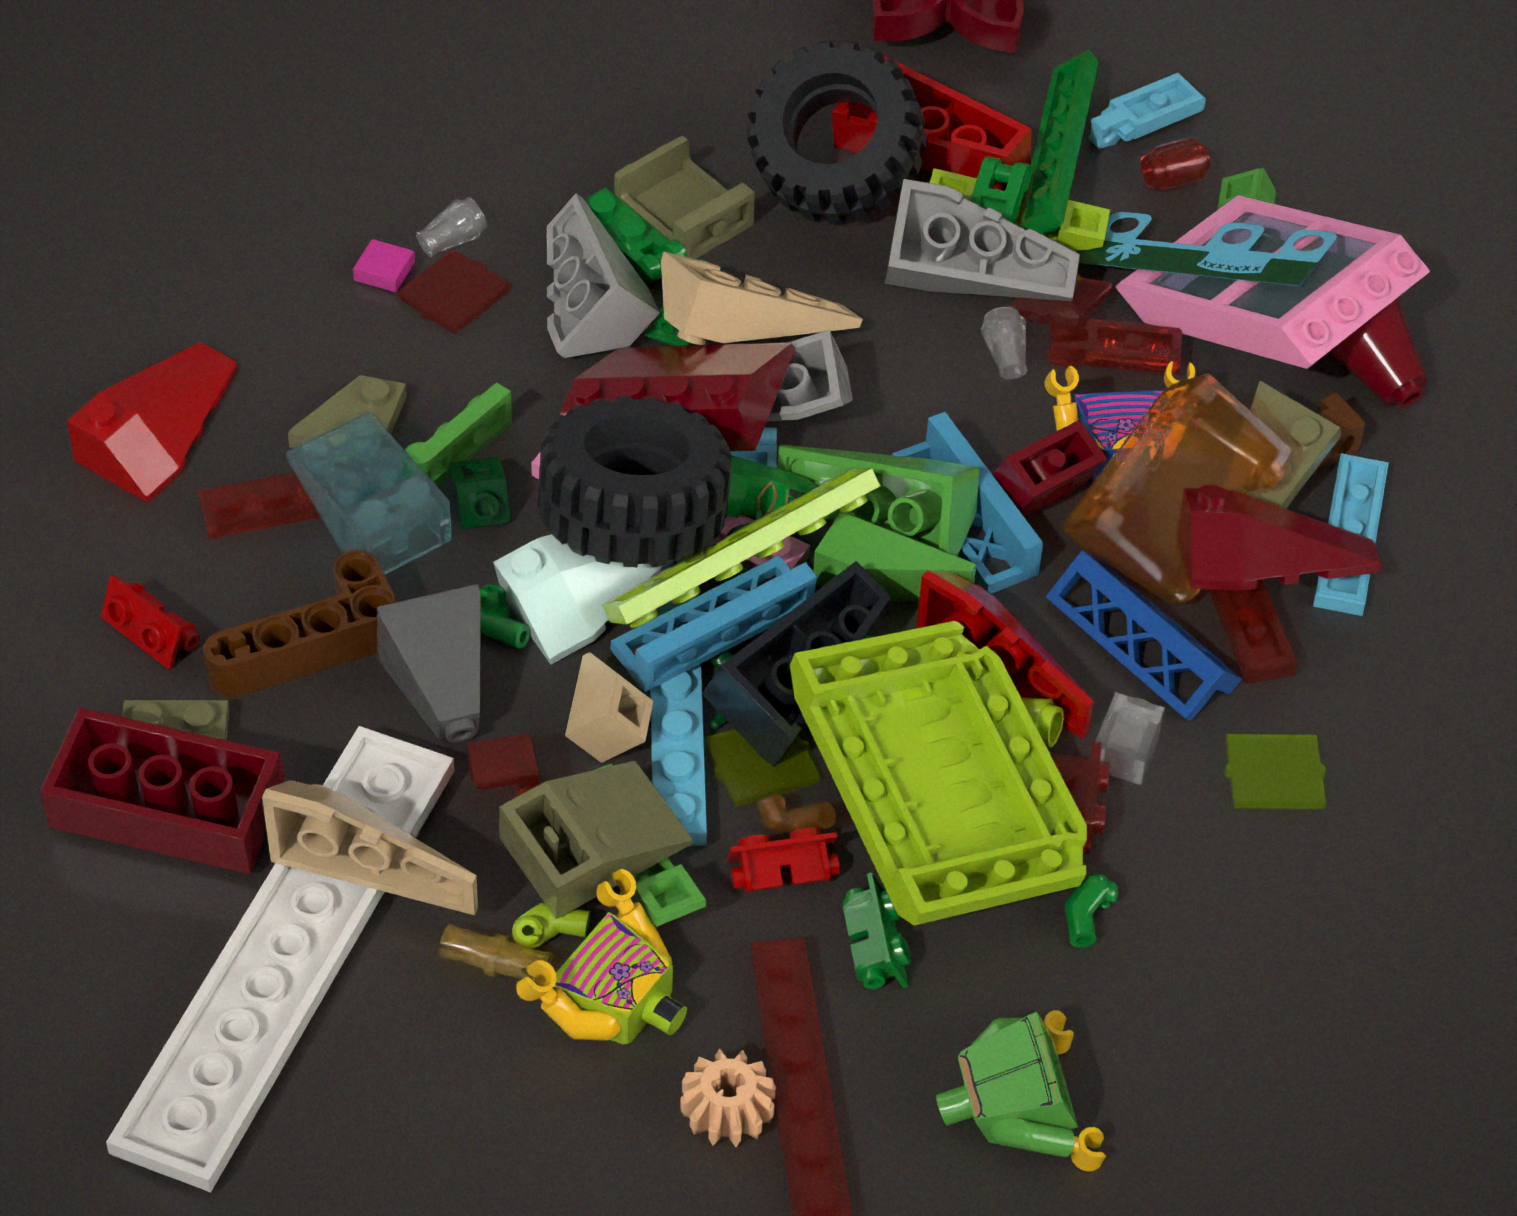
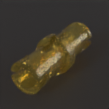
M451 923L445 928L440 944L446 945V947L441 946L439 948L440 958H448L483 968V972L487 976L496 978L497 973L517 979L529 977L537 985L536 979L528 974L526 967L537 960H543L552 964L554 955L551 952H543L509 942L507 935L496 933L495 936L491 937L456 927V925Z

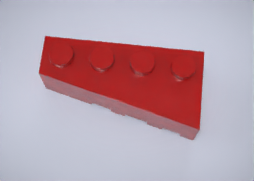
M884 56L885 61L890 59ZM894 61L901 68L904 77L909 80L925 120L923 129L927 136L926 150L919 152L923 161L920 170L932 173L933 168L977 178L981 164L986 156L999 158L1002 164L1013 166L1016 162L1031 165L1032 128ZM840 102L832 110L834 147L855 153L860 152L870 141L875 131L877 116L874 110L859 103ZM998 182L994 189L1005 191L1007 183Z

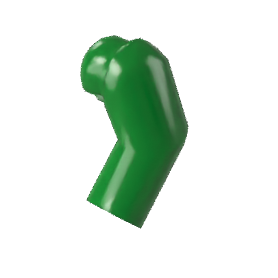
M495 584L483 586L480 589L481 633L519 649L525 647L530 638V627L510 619L508 604L505 601V590Z

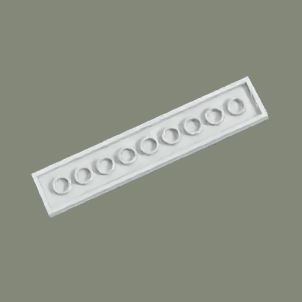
M358 726L323 786L331 791L342 793L416 838L455 771L454 758ZM275 863L106 1141L108 1153L211 1192L372 915L384 891Z

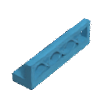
M946 412L929 417L926 441L894 452L892 455L915 458L930 457L931 459L980 467L977 509L972 525L982 527L986 535L984 541L966 537L958 554L959 557L976 564L975 579L990 594L1038 576L1043 547L1041 539ZM989 556L1007 561L1011 568L991 575L983 562L985 557Z
M778 555L611 640L610 650L645 693L769 629L814 594L817 576L806 562L791 570ZM776 575V578L757 587L758 583H761ZM725 600H730L729 602L716 608V605L722 603ZM684 621L688 622V623H686V624H684V625H682V626H680V627L674 629V626H676V625H678V624H680V623H682V622H684ZM641 643H646L645 645L636 649L635 655L630 650L631 648Z

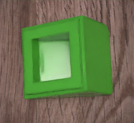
M1259 168L1223 178L1218 210L1238 195L1275 204L1276 190L1265 169Z

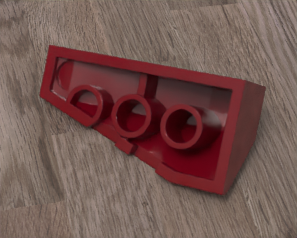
M1203 485L1199 489H1183L1176 541L1191 589L1242 591L1256 589L1257 581L1267 578L1279 577L1278 581L1283 585L1298 583L1300 574L1313 572L1326 579L1381 572L1382 562L1372 539L1234 490H1226L1221 486Z

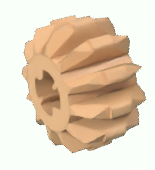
M719 1048L715 1054V1062L698 1057L697 1062L694 1064V1072H687L682 1080V1092L684 1094L681 1097L680 1109L683 1117L690 1118L689 1126L692 1129L693 1135L709 1131L708 1139L712 1146L723 1136L729 1137L733 1145L737 1147L739 1142H741L742 1133L757 1139L762 1132V1123H770L774 1115V1103L772 1100L775 1098L776 1087L773 1079L766 1077V1068L763 1065V1061L747 1065V1056L744 1050L735 1059H727L724 1052Z

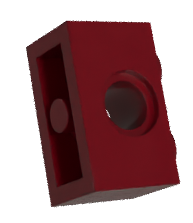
M1078 420L1007 456L992 475L1023 517L1085 486L1107 458L1082 422Z

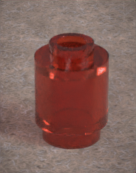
M1188 137L1152 147L1149 153L1143 154L1140 159L1141 173L1146 185L1150 189L1159 188L1162 191L1204 180L1206 172L1211 165L1207 147L1203 143L1200 144L1195 137Z

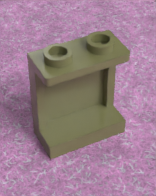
M683 135L667 144L661 145L655 151L632 164H627L614 175V195L668 240L675 239L679 241L685 248L689 258L696 259L754 225L755 192L743 182L730 190L724 188L690 159V141Z

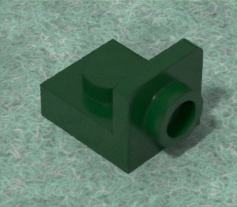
M499 456L450 463L452 481L458 498L461 526L464 529L508 523L510 521L506 478Z

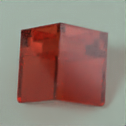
M529 733L467 743L468 773L470 781L475 783L478 790L514 785L516 797L539 785V772Z

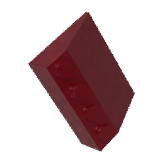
M792 343L619 348L574 379L560 414L565 416L570 409L580 404L584 407L589 406L592 400L605 398L606 401L617 400L618 396H632L633 400H645V397L659 399V403L670 405L673 402L684 406L688 413L697 412L705 417L709 425L714 424L720 431L730 451H755L795 349Z

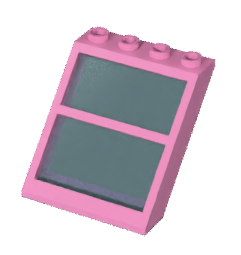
M1238 195L1174 243L1206 246L1220 227L1228 223L1263 226V234L1249 251L1277 253L1289 237L1299 230L1335 233L1337 239L1300 286L1137 269L1115 287L1144 323L1307 369L1426 276L1430 270L1400 234ZM1233 229L1222 236V241L1228 244L1242 243L1248 240L1252 233L1248 229ZM1315 235L1305 236L1294 243V248L1299 251H1312L1321 247L1324 239Z

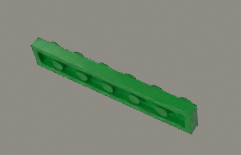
M1089 49L1053 68L1031 162V182L1027 191L1024 192L1017 226L1025 230L1032 229L1039 234L1049 235L1055 232L1064 222L1099 63Z

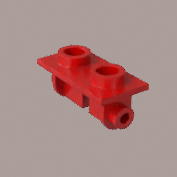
M115 575L110 576L100 617L168 670L173 669L177 651L183 649L191 651L200 641L197 627L193 623L186 622L173 611L165 614V605L148 593L139 582H123Z
M810 827L791 832L790 839L770 841L768 835H752L739 839L737 841L738 846L731 847L726 858L727 864L739 862V867L731 868L733 888H743L745 893L781 888L783 882L780 868L789 867L792 886L830 881L831 875L840 874L837 854L827 853V850L832 848L837 839V833L822 834L821 828Z

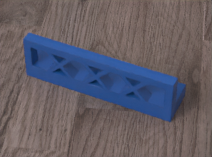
M1081 550L1046 596L1072 621L1189 721L1194 719L1216 690L1230 695L1242 680L1240 676L1103 559ZM1082 576L1091 583L1092 605L1075 607L1065 596ZM1103 595H1105L1111 602L1103 603ZM1122 610L1126 614L1127 635L1109 637L1105 633L1104 612ZM1093 614V622L1085 615ZM1138 625L1141 626L1146 631V633L1138 634ZM1157 640L1162 645L1163 666L1145 668L1140 664L1139 642ZM1128 644V652L1120 645ZM1173 655L1182 663L1173 664ZM1192 670L1203 682L1187 703H1185L1175 694L1174 673ZM1163 674L1164 684L1154 675Z

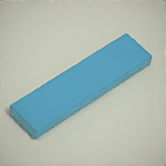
M1341 453L1328 524L1372 539L1375 544L1389 462ZM1370 574L1333 579L1318 576L1313 607L1362 616Z

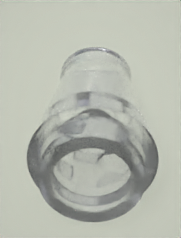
M467 197L462 201L456 198L424 229L417 232L416 237L424 252L431 257L438 252L479 239L480 232L487 229V222L482 211L472 198Z
M1000 307L989 311L983 318V325L980 330L998 367L1000 377L1006 380L1020 378L1027 372V323L1025 318L1020 316L1019 311L1012 307Z

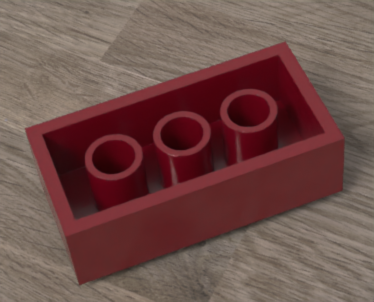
M79 707L40 790V796L49 828L251 875L267 836L262 796L267 788L284 783L285 779L279 752Z

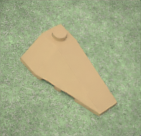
M665 251L661 258L664 319L679 330L677 335L679 338L693 344L704 345L706 339L721 343L819 333L829 329L830 331L860 328L863 320L842 304L798 290L786 288L784 295H780L781 290L747 274L744 282L741 283V280L720 271V266Z
M292 780L265 790L262 800L271 862L475 915L478 908L477 878L475 874L342 793L331 791L323 785H308Z

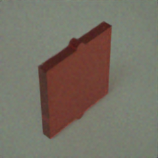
M452 249L398 291V298L421 312L423 319H432L456 334L509 292L510 284L486 270L484 263L477 264Z
M1077 275L1072 301L1017 297L1008 307V316L1037 320L1040 324L1049 322L1079 327L1112 292V283L1081 278L1080 275Z

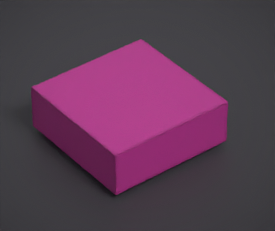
M372 239L353 268L354 281L397 292L415 263L414 251Z

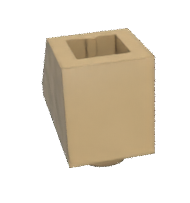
M589 652L582 657L565 736L601 763L646 741L653 700Z

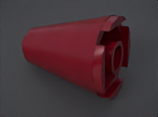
M1397 298L1329 351L1332 356L1387 406L1399 405L1400 408H1404L1418 401L1424 394L1423 387L1427 383V377Z

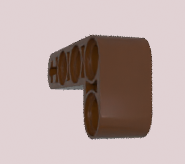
M350 550L341 554L335 560L333 565L335 596L212 634L205 641L203 647L208 684L212 692L225 698L239 697L376 654L377 607L396 603V600L374 555L364 550Z

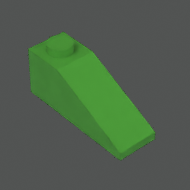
M841 512L816 548L814 554L813 572L817 576L816 585L823 587L857 561L891 596L888 602H919L921 577L927 570L952 572L970 583L975 581V563Z

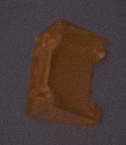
M1209 373L1176 382L1163 391L1153 402L1069 514L1063 524L1062 531L1077 544L1170 604L1186 603L1200 589L1190 588L1176 541L1183 489H1199L1203 485H1217L1226 490H1234L1243 494L1255 491L1261 487H1264L1266 490L1270 489L1285 474L1286 467L1284 463L1294 450Z

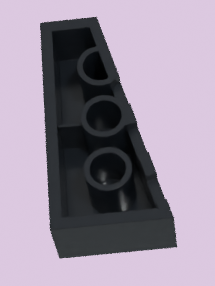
M855 561L722 664L702 695L773 769L806 722L794 696L790 670L794 654L862 640L891 596Z

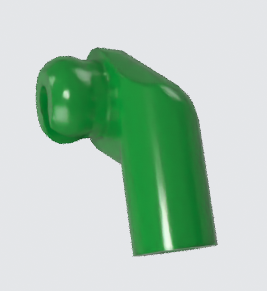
M1092 874L1085 877L1081 885L1074 890L1065 902L1064 908L1069 941L1074 947L1086 948L1096 942L1093 913L1098 907H1110V902L1115 903L1118 898L1116 883L1107 879L1104 874Z

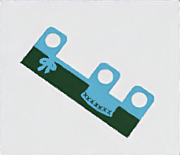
M1117 212L1109 216L1103 247L1081 250L1078 254H1080L1079 263L1300 286L1337 239V235L1327 231L1299 230L1289 237L1277 253L1249 251L1263 234L1264 227L1244 223H1228L1221 226L1206 246L1140 240L1136 238L1152 220L1151 216L1140 213ZM1122 218H1135L1139 221V225L1128 232L1116 233L1110 229L1113 222ZM1233 229H1248L1252 233L1251 237L1242 243L1228 244L1222 241V236ZM1315 235L1324 239L1323 245L1312 251H1299L1294 248V243L1305 236Z

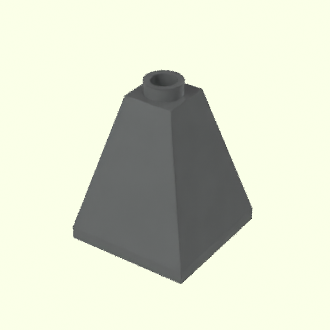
M478 584L377 607V655L379 661L438 740L447 738L448 742L459 743L474 737L479 730L480 590Z

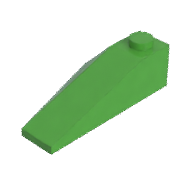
M792 445L779 446L777 469L802 476L814 483L816 487L852 468H872L880 487L865 494L868 500L866 503L844 513L958 556L976 516L980 467L936 459ZM837 509L824 517L825 520L829 519L834 522L840 510Z

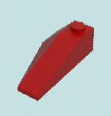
M199 342L99 392L67 420L74 461L144 502L149 503L180 475L186 464V454L193 441L198 442L204 431L203 423L210 410L216 408L238 369L237 362Z
M927 570L921 577L917 628L957 621L965 628L962 635L978 649H982L985 646L989 647L1001 658L1021 698L1052 699L1055 706L1063 708L1064 721L1062 727L1084 739L1089 733L1094 704L1092 698L995 596L986 592L980 585L970 583L955 573Z

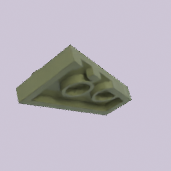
M1260 381L1224 488L1286 509L1341 437L1340 427Z

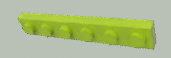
M852 468L708 546L700 553H695L690 558L673 565L601 604L610 623L629 624L631 628L641 626L657 617L656 608L672 600L673 604H679L698 595L701 592L698 585L714 577L715 581H721L737 574L743 569L740 562L756 554L758 558H763L779 551L785 546L783 539L798 531L799 535H805L821 528L826 524L824 517L837 509L844 513L863 505L868 501L865 494L880 487L872 468Z

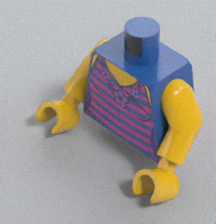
M1173 361L1167 366L1164 374V383L1171 390L1170 398H1165L1164 390L1074 394L1072 402L1070 392L1077 386L1079 381L1077 370L1073 366H1069L1066 369L1067 387L1057 383L1054 369L1047 375L1045 388L1050 395L1057 399V405L1053 406L1056 430L1058 431L1080 420L1107 458L1092 476L1091 480L1097 483L1118 482L1121 494L1137 496L1147 489V480H1155L1160 477L1162 463L1174 458L1186 437L1189 400L1184 399L1185 390L1189 388L1195 376V368L1192 363L1189 362L1187 380L1177 381L1173 378L1171 374Z

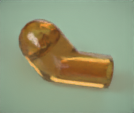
M775 794L765 797L757 803V810L762 817L759 819V822L769 831L793 832L810 827H819L822 830L832 827L836 820L835 810L827 802L786 809L784 797Z

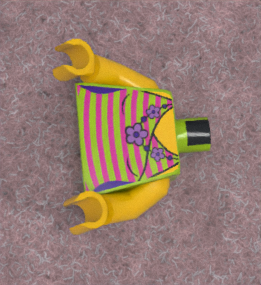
M619 869L612 875L614 881L620 887V895L612 890L607 881L600 883L596 892L598 900L603 905L608 907L616 906L619 913L615 916L608 912L557 972L549 963L543 960H537L527 966L528 974L536 979L538 985L529 977H524L517 982L516 989L520 998L526 1001L540 999L542 1001V1010L568 1036L575 1040H612L622 1045L632 1043L647 1023L668 1035H673L681 1026L687 1013L686 1006L670 997L673 985L672 959L641 903H633L631 900L636 890V881L629 871Z

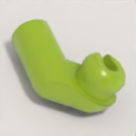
M540 903L521 915L514 922L512 936L519 946L526 949L541 946L559 933L586 938L591 911L575 908L556 919L547 905Z

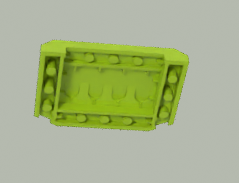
M957 621L797 652L794 654L790 664L794 696L897 914L914 926L1078 887L1086 876V865H1083V846L1087 841V825L1001 658L989 647L985 646L982 649H978L962 635L965 628Z

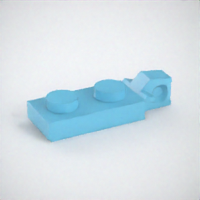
M1179 73L1173 74L1110 100L1109 107L1101 112L1102 115L1091 119L1092 125L1088 139L1098 149L1115 145L1120 138L1124 141H1131L1204 111L1206 98Z

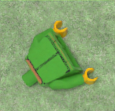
M1059 1010L1050 1011L1045 1016L1044 1022L1038 1012L1025 1017L994 1019L972 1045L962 1050L958 1055L964 1085L936 1095L940 1114L947 1126L973 1117L989 1143L1065 1158L1071 1154L1072 1162L1076 1167L1088 1172L1100 1168L1106 1157L1102 1152H1093L1087 1148H1098L1101 1146L1104 1135L1100 1129L1087 1127L1082 1130L1078 1137L1074 1136L1071 1130L1077 1128L1078 1124L1058 1055L1069 1050L1074 1032L1071 1030L1063 1031L1067 1018Z

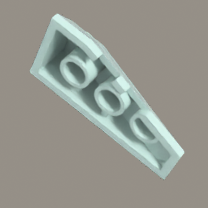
M550 534L529 542L494 561L493 564L499 584L506 592V602L520 622L530 627V636L551 665L592 643L606 630L605 623L609 619L601 604L668 569L675 560H668L665 566L651 567L650 564H638L637 568L623 567V563L613 561L610 564L597 562L592 555L586 554L583 557L573 552L568 546L569 543L562 545Z

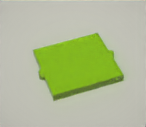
M735 729L707 736L704 739V744L715 765L714 777L722 780L735 808L820 783V776L809 756V743L802 741L799 733L774 767L762 759Z
M1227 734L1228 764L1224 774L1231 781L1234 808L1325 809L1326 798L1323 778L1325 777L1326 767L1320 763L1317 735Z

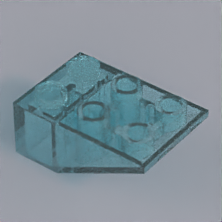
M370 411L285 452L288 462L342 553L350 550H364L373 554L385 575L452 540L450 500Z

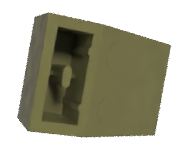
M636 761L546 781L499 806L500 840L556 919L597 897V887L600 883L607 881L611 888L617 886L618 884L614 881L612 875L615 871L624 869L635 876L693 844L691 836Z

